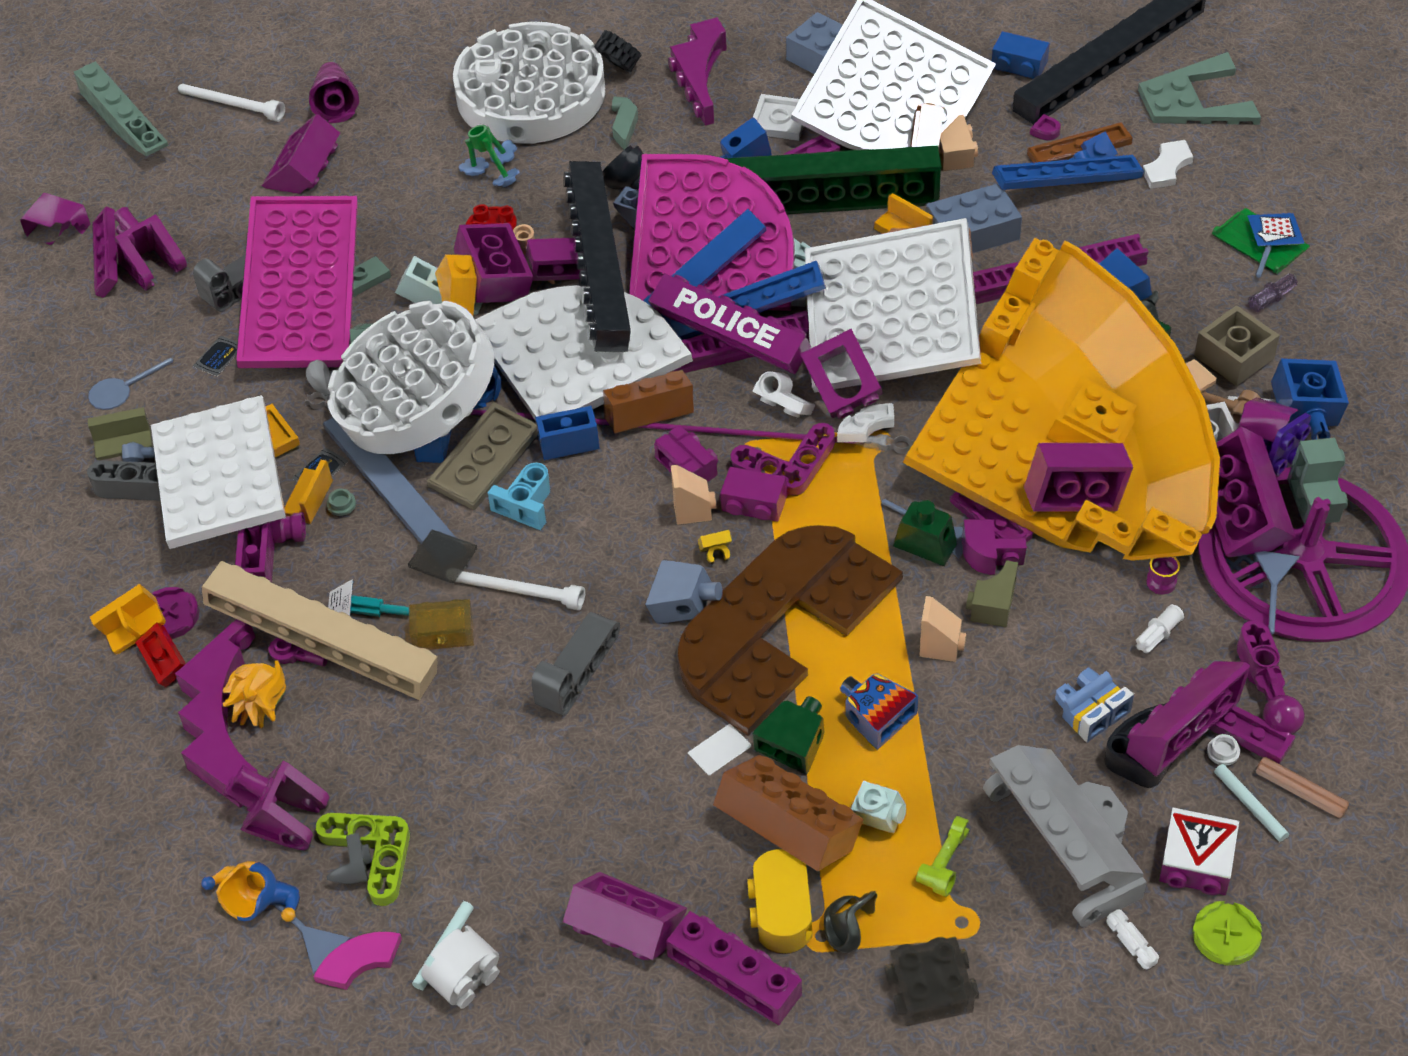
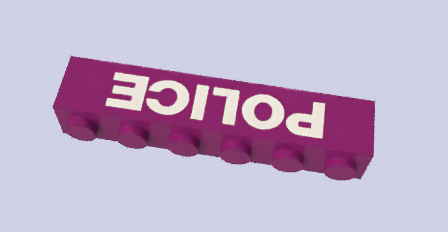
M664 273L648 300L650 305L659 314L794 375L803 362L800 354L811 348L806 338L807 334L801 329L794 326L789 329L772 316L762 317L752 307L745 305L742 308L735 305L736 303L732 299L721 295L719 298L713 295L708 288L702 285L692 286L685 278L679 275L672 277Z

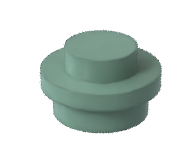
M341 488L332 491L327 500L328 511L336 516L347 515L356 507L355 497L347 489Z

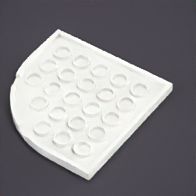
M857 0L792 112L790 119L853 150L910 147L914 113L918 103H933L938 107H944L941 133L958 115L964 114L966 118L993 71L995 63L873 0Z
M579 285L533 292L475 319L492 344L495 364L535 420L537 416L592 406V409L604 404L603 390L614 388L617 385L637 382L644 378H653L667 374L692 362V353L666 320L653 307L624 292L631 328L628 352H594L593 340H588L587 334L588 323L590 322H585V306L587 304H582V288L584 287Z

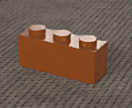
M683 370L671 371L657 377L644 378L637 382L617 385L614 388L603 390L605 419L614 433L694 413L693 384Z

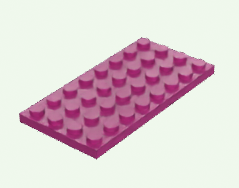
M251 196L236 360L238 368H307L309 363L315 360L323 361L327 367L341 366L343 363L341 356L351 344L350 329L352 327L358 213L357 196Z

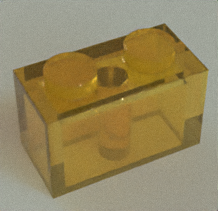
M470 599L410 604L409 634L412 645L428 650L474 646V623Z

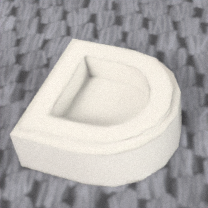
M475 60L476 79L482 83L496 81L501 75V60Z

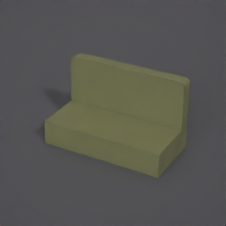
M144 407L88 418V427L94 441L97 460L122 456V445L130 442L141 444L144 447H153L150 423Z

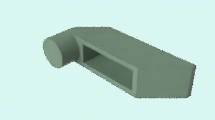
M614 96L612 111L618 113L612 127L613 138L625 150L629 146L638 121V108L630 99Z

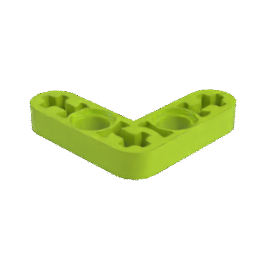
M327 813L322 815L317 820L316 832L320 841L326 845L347 846L344 831H348V835L354 834L355 830L361 826L372 828L367 836L360 837L362 845L368 844L369 848H375L367 890L374 904L379 906L392 904L399 895L410 840V832L406 821L396 816ZM331 825H336L332 833L326 832V830L330 829ZM398 828L400 832H397L395 835V845H391L389 834ZM392 855L398 858L397 862L391 867H384L380 864L381 860L386 856ZM383 877H387L386 881L389 889H385L384 894H379L378 890L382 888Z

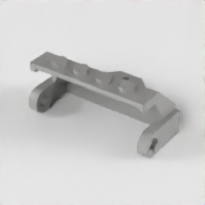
M1017 745L990 758L989 765L997 772L983 786V790L990 800L995 802L1009 796L1011 793L1014 795L1076 881L1080 891H1084L1102 881L1110 884L1107 888L1082 900L1074 908L1072 915L1081 927H1087L1107 917L1115 910H1121L1143 899L1147 883L1143 878L1144 873L1122 845L1128 811L1110 787L1091 782L1077 785L1051 749Z

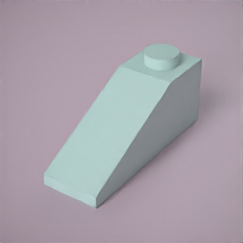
M414 256L405 270L395 293L414 303L431 301L432 304H442L435 275L437 268ZM475 302L474 315L478 314L482 303Z

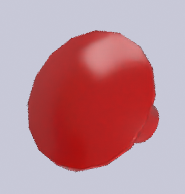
M485 204L477 205L473 208V214L466 221V225L510 223L512 230L517 226L514 210L508 205L502 207H488Z

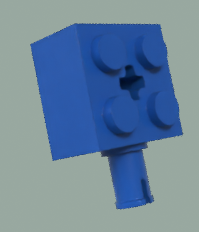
M1280 359L1271 380V385L1276 403L1298 409L1297 412L1290 416L1288 424L1304 413L1311 415L1309 423L1311 426V439L1316 440V435H1318L1319 439L1330 438L1331 434L1327 426H1338L1349 404L1337 362L1329 360Z

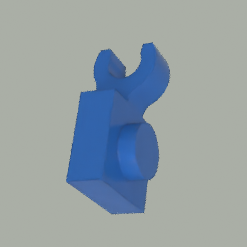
M1103 132L1084 141L1081 144L1083 150L1075 153L1069 160L1116 156L1118 153L1107 133Z

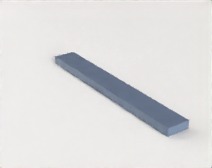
M334 418L323 422L325 431L442 570L467 556L466 548L385 454L372 453L357 446Z

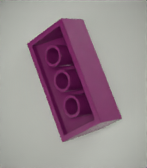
M1240 427L1216 442L1220 456L1215 523L1225 555L1227 557L1255 554V552L1272 551L1296 537L1263 437L1244 427Z
M1214 661L1206 669H1198L1186 687L1179 686L1171 695L1169 702L1164 706L1162 704L1156 706L1149 715V719L1143 725L1137 723L1128 734L1130 740L1126 753L1154 776L1159 775L1239 702L1251 666L1246 662Z

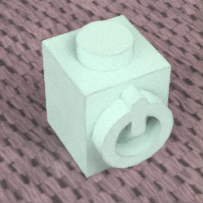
M866 781L862 782L851 807L855 814L864 819L862 824L890 833L895 832L898 823H902L906 815V803L898 791Z

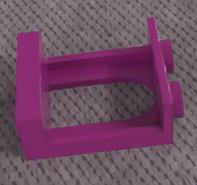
M852 329L800 354L832 419L835 417L843 419L854 412L853 409L862 404L865 407L872 405L879 400L878 396L883 394ZM847 351L862 383L861 390L852 398H842L837 395L821 363Z

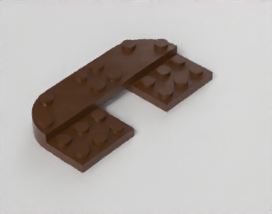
M814 525L786 532L774 540L723 589L720 600H712L692 619L683 631L678 646V660L681 678L686 689L702 705L749 736L808 676V668L760 637L794 603L847 636L903 579V571L855 543V535L839 527Z

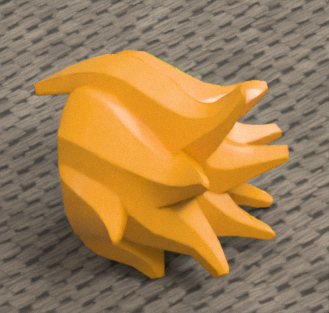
M275 661V668L264 663L241 665L231 673L226 686L223 688V693H230V696L222 704L224 707L234 705L232 723L237 720L241 713L240 725H244L249 716L253 726L258 724L262 728L264 727L265 714L272 722L275 721V705L280 701L286 690L285 676L279 661Z

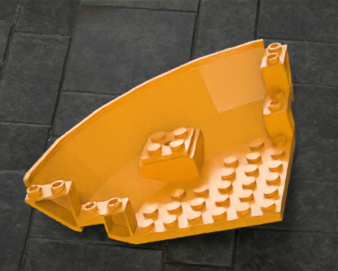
M1034 238L1016 266L1005 292L979 334L981 364L960 368L907 452L903 463L1012 522L1027 528L1059 547L1091 553L1097 541H1100L1125 554L1123 559L1131 561L1192 555L1202 534H1208L1217 515L1220 456L1205 399L1174 341L1132 290L1077 246L1064 241L1061 249L1058 250L1053 247L1050 241ZM1038 443H1123L1133 465V470L1118 510L1108 511L1085 500L1080 511H1033L1024 485Z

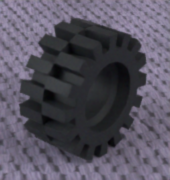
M604 30L594 46L601 56L627 72L633 70L642 56L625 39L607 30Z

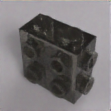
M937 937L927 943L918 945L904 944L894 950H890L889 964L884 965L886 979L889 985H895L897 994L893 995L897 1015L904 1016L906 1026L973 1013L974 1001L979 999L978 987L974 978L969 979L966 970L969 969L968 955L965 948H959L956 937L947 939Z

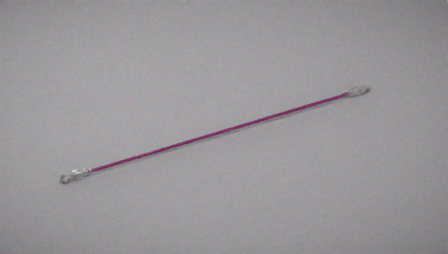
M314 392L311 395L307 394L306 406L310 405L313 409H322L326 406L329 409L327 401L330 400V394L328 396L319 392ZM318 397L325 399V401L319 404L310 402ZM473 409L470 415L482 416L486 410ZM517 413L526 419L535 420L531 414ZM595 419L596 424L609 425L606 419ZM652 423L640 426L639 428L673 430L679 425ZM680 425L686 431L798 440H803L807 435ZM879 434L868 436L866 442L837 443L856 444L863 448L875 449L879 452H888L894 449L899 454H905L913 445L914 440H910L906 436H898L892 439L889 435ZM823 436L821 438L817 437V441H820L822 438H827V436ZM904 441L907 442L909 446L906 448H898L895 444L897 442Z

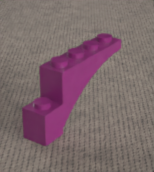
M718 17L690 24V35L687 36L688 42L670 46L671 57L668 58L669 68L671 72L676 73L679 87H684L687 101L693 103L695 116L697 118L700 117L705 126L714 124V105L707 89L708 77L718 56L722 51L727 50L726 31Z

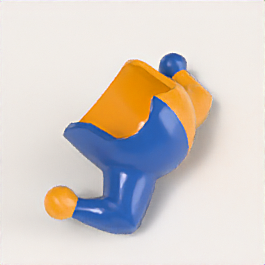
M246 861L236 866H226L212 877L207 876L202 879L201 885L205 890H212L215 885L220 884L216 891L218 901L222 908L237 920H253L272 904L286 906L281 912V917L285 922H291L296 917L295 910L300 900L299 890L295 886L277 881L273 872L260 862Z

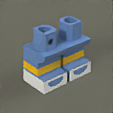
M1089 667L1077 677V684L1081 687L1080 690L1076 691L1066 683L1056 690L1055 700L1063 708L1062 718L1087 743L1106 730L1108 725H1113L1130 713L1134 694L1126 687L1120 689L1115 685L1107 671L1099 675Z

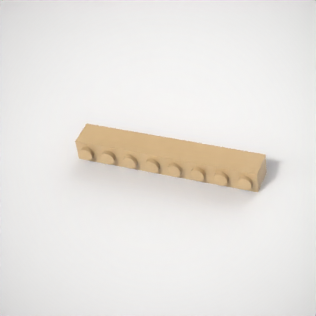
M221 561L202 586L204 605L417 700L421 699L437 673L438 656L428 649L418 648L405 642L401 637L384 633L371 624L359 622L344 612L334 611L325 607L319 601L309 600L298 595L292 589H284L271 583L264 577H257L244 571L237 565H230Z

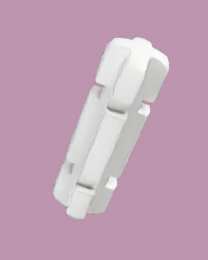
M1120 909L1110 913L1106 920L1108 926L1113 932H1118L1117 937L1133 956H1138L1136 960L1142 968L1147 970L1158 963L1159 955L1151 946L1147 947V940L1132 922H1127L1129 918Z

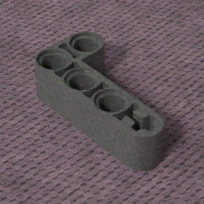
M246 254L223 269L208 258L200 260L194 267L193 276L200 297L219 312L225 311L242 299Z
M97 461L90 465L87 470L93 491L98 497L161 501L156 463Z
M594 612L588 613L555 663L550 664L541 661L537 665L532 676L535 704L562 716L567 715L617 640L620 632V623Z

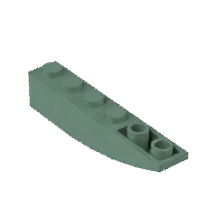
M96 61L74 71L80 94L126 143L145 156L169 146L167 140Z

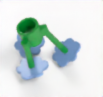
M477 125L470 129L468 132L469 138L465 140L470 159H466L465 163L460 164L459 170L471 176L484 173L485 169L489 167V163L485 162L483 157L476 158L474 148L479 152L488 151L491 161L495 162L501 173L492 182L493 185L506 187L514 183L516 175L520 173L519 170L513 168L506 172L502 164L514 158L517 146L511 140H506L501 145L492 134L489 126Z

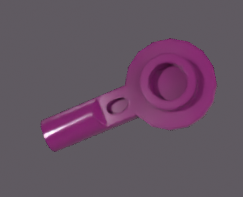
M278 637L269 646L271 658L275 661L278 660L281 664H293L298 660L325 667L328 662L327 659Z

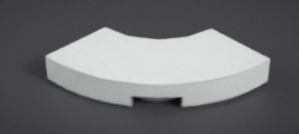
M886 403L868 406L860 409V412L853 417L847 416L839 425L837 442H866L868 436L874 431L894 427L893 404Z

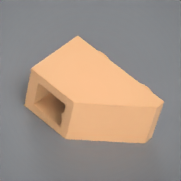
M964 114L958 115L940 133L938 150L943 171L974 167V157H978V145L976 141H972L971 124L967 125Z

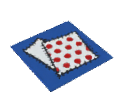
M1294 213L1247 215L1258 246L1305 244Z

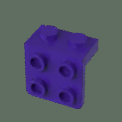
M1304 413L1277 432L1274 442L1264 439L1275 475L1279 476L1286 467L1292 465L1299 442L1304 441L1310 433L1311 426L1309 423L1311 415Z

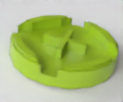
M1216 901L1206 905L1197 914L1192 930L1194 943L1199 951L1211 961L1222 965H1240L1251 960L1258 952L1262 939L1261 924L1254 913L1245 906L1235 902L1232 905L1229 903L1224 904L1225 901Z

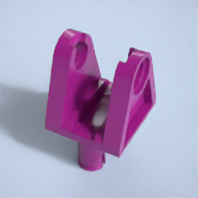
M122 207L115 212L114 219L119 223L115 229L118 234L115 236L118 264L144 290L155 285L152 281L154 277L140 256L147 251L149 253L155 251L175 272H179L187 267L185 257L156 214L142 222H138L128 207Z
M284 760L267 777L243 765L236 777L232 776L222 793L223 796H227L246 806L247 811H249L240 830L301 851L308 849L313 832L276 804L277 800L303 810L319 813L321 809L326 808L330 799L329 794Z

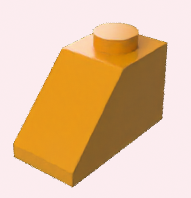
M446 254L435 272L442 302L449 301L461 305L473 316L477 276L471 255Z

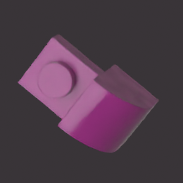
M964 519L962 531L963 555L966 562L973 569L984 574L995 575L996 565L1004 566L1006 560L1018 562V565H1024L1027 549L1026 538L995 539L994 519Z

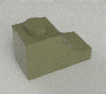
M1006 560L1003 569L996 576L984 581L977 580L975 591H969L966 609L971 610L970 621L1007 627L1017 579L1018 562Z

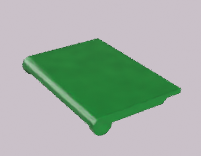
M1244 208L1220 227L1216 226L1213 229V236L1256 262H1261L1266 246L1257 245L1247 215H1257L1256 213ZM1307 243L1272 245L1265 267L1278 274L1305 252L1310 245Z

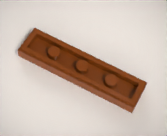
M1120 122L1027 148V155L1033 163L1069 160L1075 153L1083 150L1081 144L1084 141L1103 132L1107 133L1115 149L1131 145L1133 138L1123 123Z

